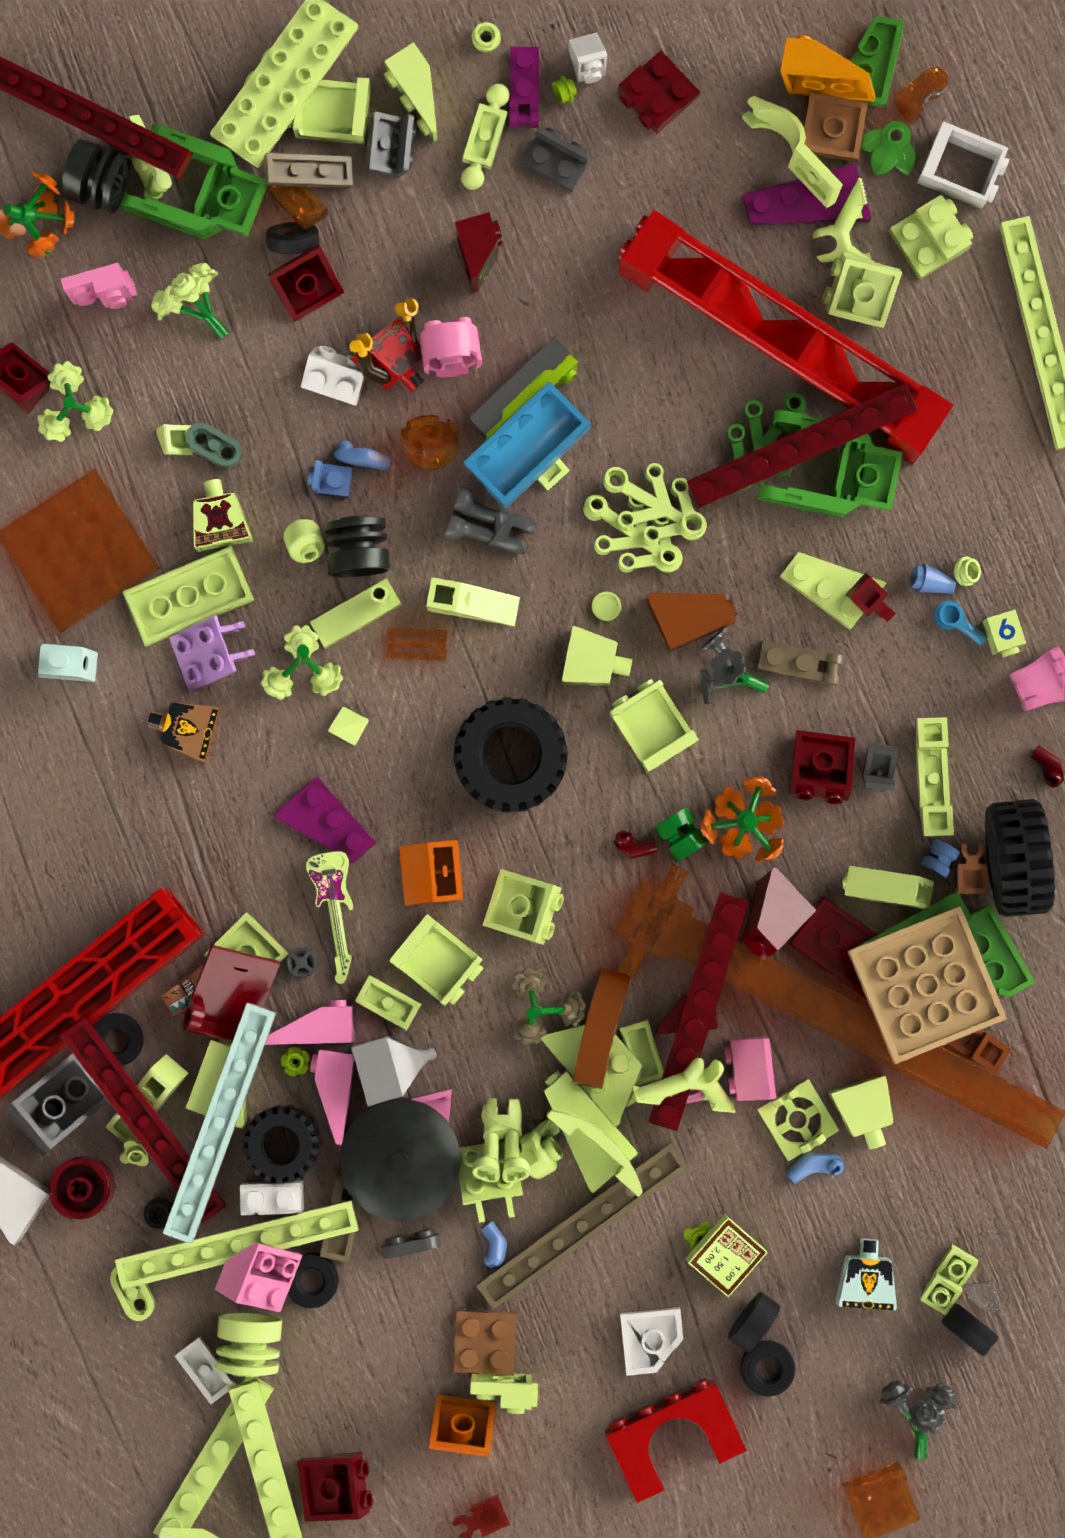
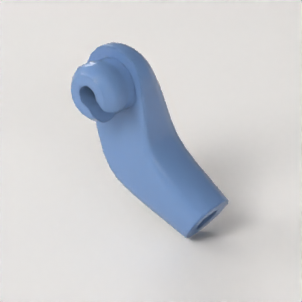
M340 441L337 444V450L334 452L335 458L346 464L387 471L390 467V456L369 448H353L352 443L349 441Z
M811 1152L802 1155L785 1173L796 1184L813 1173H826L838 1176L843 1172L844 1164L839 1155Z

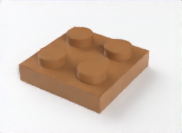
M810 93L804 123L806 136L804 144L816 156L857 163L868 102Z
M457 1310L453 1372L514 1375L517 1313Z

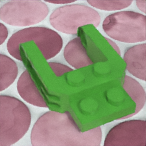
M152 124L150 131L189 149L194 153L191 159L212 167L208 170L194 205V213L147 197L144 200L129 195L127 192L123 196L120 207L135 216L203 240L222 232L223 229L248 237L268 186L265 185V179L240 170L230 149L162 125Z
M776 410L772 426L783 431L795 433L824 419L791 411ZM867 433L843 444V448L839 453L832 487L833 496L792 487L783 489L763 485L764 483H760L757 498L774 504L842 518L860 505L891 511L903 452L874 446L871 442V437Z

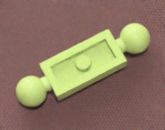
M493 84L488 88L486 99L489 106L480 103L463 156V162L471 165L465 168L461 174V182L469 190H476L482 186L484 174L481 169L491 170L508 115V111L500 109L509 100V91L502 84Z

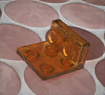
M899 1462L842 1483L863 1538H876L920 1520L906 1482L908 1479Z

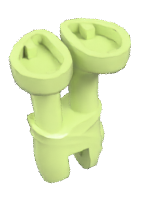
M488 1098L482 1106L481 1114L484 1123L483 1157L477 1158L474 1161L472 1173L476 1178L486 1182H497L499 1180V1140L505 1138L503 1181L507 1183L522 1181L529 1177L530 1165L526 1159L520 1158L519 1139L522 1137V1112L519 1099H509L507 1115L498 1114L497 1098Z

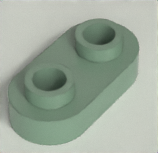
M196 423L188 429L186 441L188 447L194 453L224 469L233 468L241 461V446L235 439L206 423ZM199 436H205L207 441L204 444H198L196 439ZM226 450L233 453L229 459L222 457V453Z

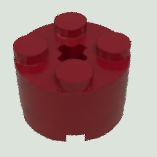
M89 1155L75 1157L60 1165L53 1173L50 1181V1201L53 1207L64 1217L88 1219L108 1206L113 1198L116 1184L112 1171L100 1159ZM85 1182L87 1184L86 1192L79 1193L77 1191L80 1186L79 1183Z

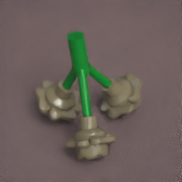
M526 967L522 972H517L515 974V981L511 984L512 989L516 990L517 996H526L530 998L531 1008L527 1010V1014H517L515 1017L516 1021H512L510 1024L513 1030V1039L521 1040L523 1046L531 1043L539 1044L541 1037L545 1036L544 1020L539 1017L542 1014L558 1013L563 1018L566 1026L578 1027L581 1020L586 1018L587 1004L581 998L579 992L567 991L565 997L559 1000L557 1007L542 1008L538 1005L536 995L544 993V986L548 983V979L543 976L542 970H533L529 967Z

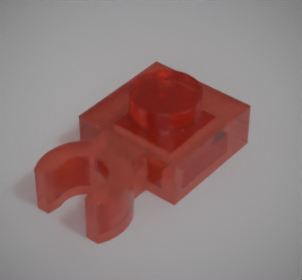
M498 1494L470 1506L472 1516L459 1515L453 1520L454 1526L464 1523L468 1527V1530L461 1533L459 1538H471L473 1532L478 1529L481 1536L484 1537L510 1525Z

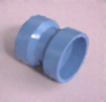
M934 838L929 846L930 852L927 856L923 857L920 866L946 879L950 872L949 866L951 862L958 858L960 852L949 844Z

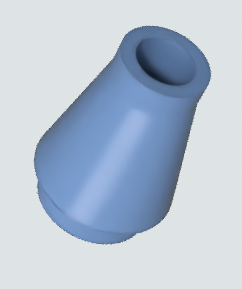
M926 564L922 566L916 565L910 577V588L916 589L917 593H946L951 595L956 586L955 577L944 574Z

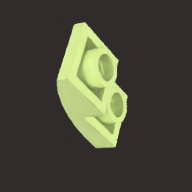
M952 1244L929 1280L920 1300L946 1315L961 1295L963 1285L978 1265V1259Z

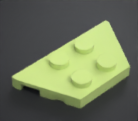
M585 1025L541 1037V1040L573 1077ZM615 1034L603 1089L579 1085L612 1124L617 1127L620 1124L627 1102H629L633 1093L632 1086H635L643 1065Z

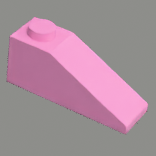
M328 1000V1006L320 1007L269 1034L265 1045L354 1042L353 1005L346 1006V1000Z
M319 1049L318 1055L313 1054L310 1072L315 1073V1083L335 1143L342 1145L346 1132L355 1059L353 1053Z

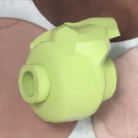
M549 1118L541 1122L530 1133L523 1135L519 1140L520 1158L528 1161L530 1176L537 1180L554 1172L557 1168V1161L563 1158L562 1149L553 1138L560 1132L559 1127Z

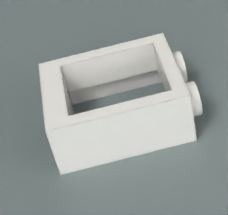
M943 121L917 183L982 210L987 201L992 203L999 186L994 184L997 175L1003 176L1010 160L1005 158L1008 147ZM947 142L993 160L980 194L934 175Z

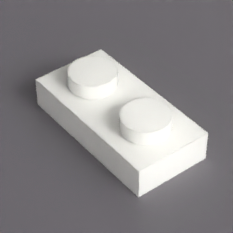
M201 1336L175 1355L210 1405L229 1391L228 1387L236 1385L228 1373L215 1369L217 1358Z

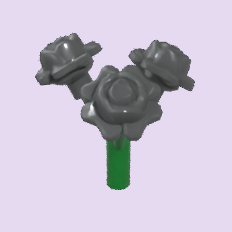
M899 1380L897 1382L893 1381L882 1389L883 1397L879 1402L884 1407L896 1406L899 1413L904 1414L915 1434L914 1457L918 1460H924L927 1455V1433L929 1431L931 1434H936L938 1428L945 1425V1418L942 1417L944 1409H950V1407L958 1408V1403L954 1401L956 1393L944 1384H937L934 1388L927 1387L926 1393L930 1399L926 1403L924 1400L918 1399L916 1405L910 1408L906 1400L909 1392L913 1390L912 1386L908 1384L903 1385Z

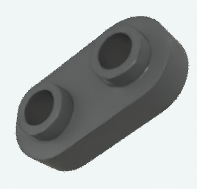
M432 1229L415 1232V1237L404 1240L403 1235L386 1238V1244L380 1247L383 1259L435 1249L442 1246L439 1233L433 1234Z

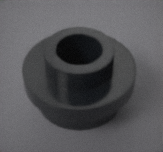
M163 1198L151 1200L144 1209L146 1223L152 1228H164L172 1210V1204ZM156 1208L164 1210L165 1215L163 1218L159 1219L154 1215Z

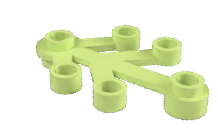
M651 463L645 471V478L652 483L656 497L628 482V475L624 469L612 467L607 470L603 484L609 492H622L648 507V509L635 512H621L617 518L619 529L628 531L635 524L660 518H667L674 522V524L660 528L648 526L643 532L642 539L649 546L656 545L660 539L681 535L687 540H697L704 535L707 523L704 516L693 509L686 479L676 478L670 487L672 495L679 500L680 512L671 506L663 479L664 469L660 464ZM656 469L659 472V476L653 477L649 470ZM610 479H618L620 485L613 486L610 483ZM682 484L685 490L680 492L676 490L675 485ZM628 517L631 520V524H623L621 518ZM689 522L694 523L696 530H689L686 524ZM654 532L657 538L651 540L648 538L647 533Z
M591 495L586 499L583 512L588 519L593 521L603 519L627 536L614 539L606 535L599 536L594 544L596 553L607 555L611 551L643 548L650 553V555L635 557L632 553L622 554L618 561V567L625 573H629L637 568L653 566L664 573H672L679 569L683 560L682 553L678 547L671 544L670 537L660 539L659 544L649 546L642 539L643 532L647 528V522L635 524V527L633 526L631 530L623 531L617 526L619 515L608 508V503L604 497ZM631 497L628 498V506L632 509V512L644 510L645 505H637L632 501ZM599 502L602 508L596 510L592 507L591 503ZM621 518V521H622L623 524H625V525H629V524H630L628 521H626L625 519ZM666 518V521L660 522L656 519L652 520V523L660 528L667 526L670 520ZM604 541L608 544L609 548L601 549L598 543ZM666 553L671 554L673 561H666L663 555ZM630 559L632 566H625L622 560Z

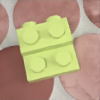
M942 195L916 209L915 213L889 229L890 235L919 280L968 251L973 244L971 242L973 238L971 229L966 223H959L955 217L958 213L955 204L949 198L945 200Z
M842 252L841 258H835L833 262L831 276L835 277L832 287L826 286L824 290L822 304H826L825 309L828 315L884 328L902 271L898 268L874 263L869 258Z
M500 869L483 926L544 945L545 940L551 939L554 933L555 925L551 921L554 911H559L562 907L564 900L563 894H560L562 888Z
M472 1373L470 1394H476V1398L481 1400H493L495 1395L501 1396L500 1408H506L507 1413L523 1414L525 1409L531 1410V1407H537L538 1383H532V1374L514 1373V1375Z

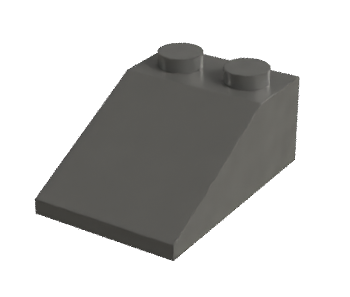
M72 1053L14 1100L4 1111L43 1156L107 1103L108 1099Z

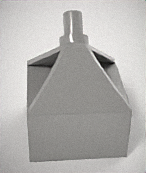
M391 1035L351 1047L368 1106L404 1096L422 1066H425L428 1061L436 1059L437 1056L433 1048L426 1050L416 1049Z

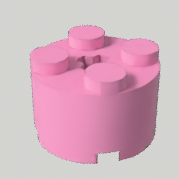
M460 317L453 322L446 323L434 320L424 324L425 330L420 333L419 340L423 369L426 374L430 375V371H435L436 377H456L468 374L469 367L476 365V369L481 367L482 357L478 329L472 324L471 318Z

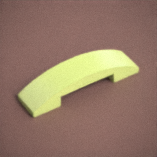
M947 717L916 719L917 785L923 837L954 835L952 805H950Z
M549 1110L546 1116L567 1135L570 1136L578 1127L621 1165L615 1176L638 1197L643 1193L639 1179L630 1161L610 1137L599 1128L577 1116L562 1111Z

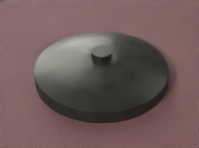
M391 1099L366 1109L354 1120L347 1130L340 1151L342 1179L352 1198L369 1213L393 1221L417 1219L438 1208L452 1192L457 1182L461 1165L458 1139L449 1122L431 1106L411 1099Z

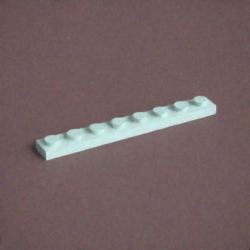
M251 1003L246 1004L163 1234L190 1244L193 1243L276 1012Z

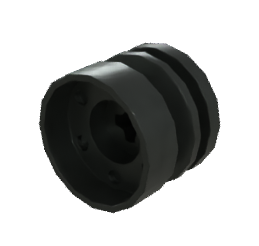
M78 139L73 145L65 164L61 184L62 197L82 205L91 196V206L93 209L98 210L102 207L105 213L114 214L119 208L128 187L131 170L130 155L124 152H120L117 155L116 150L110 148L102 156L100 144Z
M357 515L343 517L324 524L325 534L335 535L325 539L326 545L340 548V551L327 555L328 574L330 577H365L390 571L388 549L375 547V544L388 540L387 533L378 532L386 528V520L384 518Z

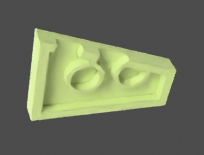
M798 552L780 575L784 581L849 630L852 629L863 614L845 594L864 574ZM873 578L882 588L887 583Z

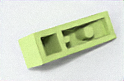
M165 1054L150 1068L138 1084V1087L158 1112L185 1079L188 1072ZM117 1112L105 1127L123 1143L125 1140L135 1137Z

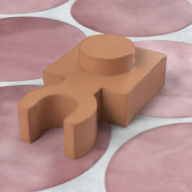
M967 843L960 845L959 851L964 859V864H956V892L958 894H987L988 864H979V859L984 853L982 843L976 845L977 851L974 855H970L967 852Z

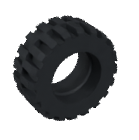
M502 697L501 700H491L479 709L476 708L471 712L469 718L462 723L454 744L455 768L464 789L473 799L485 807L506 813L527 811L532 807L542 804L556 791L562 781L567 765L568 750L562 728L559 727L557 720L552 714L545 711L541 705L533 704L528 699L523 698L511 699V697ZM514 727L526 731L535 740L539 750V761L536 769L528 778L517 783H504L495 779L488 773L483 763L482 754L486 741L494 732L503 728Z
M1034 799L992 803L986 808L985 842L990 885L996 910L1004 917L1047 913L1053 908V902L1055 901V872L1051 837L1042 804Z

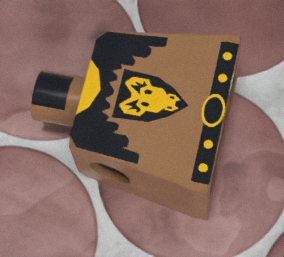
M171 703L168 714L151 711L147 728L162 731L161 744L208 764L222 709L215 706Z

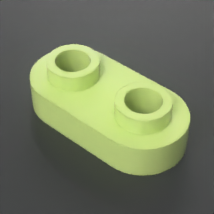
M115 1267L111 1272L110 1282L125 1314L134 1321L147 1319L155 1309V1299L148 1284L122 1290L117 1268ZM137 1299L144 1300V1309L136 1307L135 1302Z

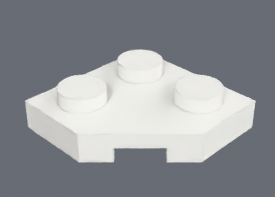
M680 1307L620 1313L626 1376L657 1373L664 1364V1361L683 1340Z

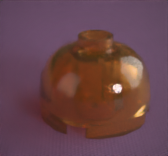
M421 415L411 418L407 421V427L404 429L402 427L400 430L403 455L411 465L421 470L434 471L448 466L456 457L459 449L460 433L458 426L449 419H447V423L438 421V416Z

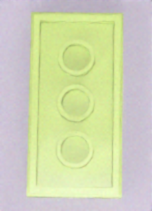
M232 546L122 591L146 647L171 637L212 616L218 617L255 601Z

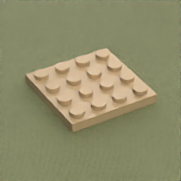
M961 906L847 951L893 1064L900 1063L1007 1019Z

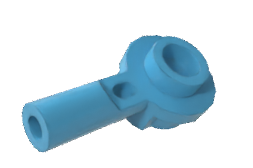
M944 601L936 607L934 620L940 628L944 630L957 628L980 646L985 643L988 636L965 620V614L958 603Z

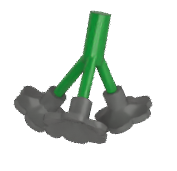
M727 627L720 630L698 650L701 654L706 650L714 649L719 657H715L711 662V668L714 670L712 675L714 680L709 678L707 669L700 670V688L705 704H712V693L723 690V687L745 685L762 693H766L769 688L768 682L745 672L746 667L743 664L744 655L741 652H733L722 642L724 634L729 630Z

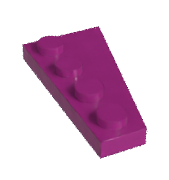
M856 164L830 170L843 186L835 204L828 208L818 200L800 179L743 194L742 199L750 225H783L797 222L816 224V222L831 221L835 223L855 183L860 178ZM866 204L861 210L863 218L856 219V221H871V214L868 204Z

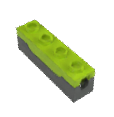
M553 337L469 417V424L485 440H488L548 382L556 389L562 383L565 386L568 385L578 375L576 372L578 361Z

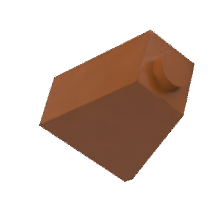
M650 593L645 598L668 652L718 632L725 627L734 625L736 622L735 616L738 615L732 599L727 600L724 594Z

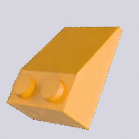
M798 35L795 38L786 37L780 72L788 94L809 96L810 93L850 100L875 102V92L870 73L819 41L813 40L811 37L805 35Z

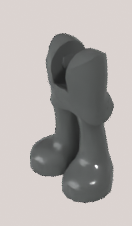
M462 486L453 513L494 524V530L470 523L452 514L444 539L456 541L460 537L472 538L487 542V546L493 548L496 547L507 552L525 555L529 545L516 538L509 537L510 531L514 529L519 532L533 534L536 525L531 522L530 518L521 514H508L499 509L494 510L475 502L472 491Z

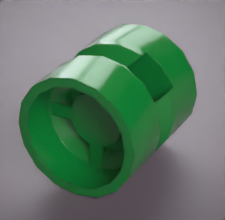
M687 807L655 826L661 839L669 841L668 850L676 863L709 843L707 838L702 835L701 829L694 827L696 820ZM680 828L685 835L680 837L677 829Z

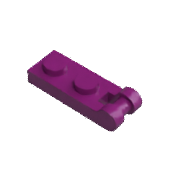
M510 47L509 128H518V125H530V128L539 127V47ZM518 108H530V113H518Z

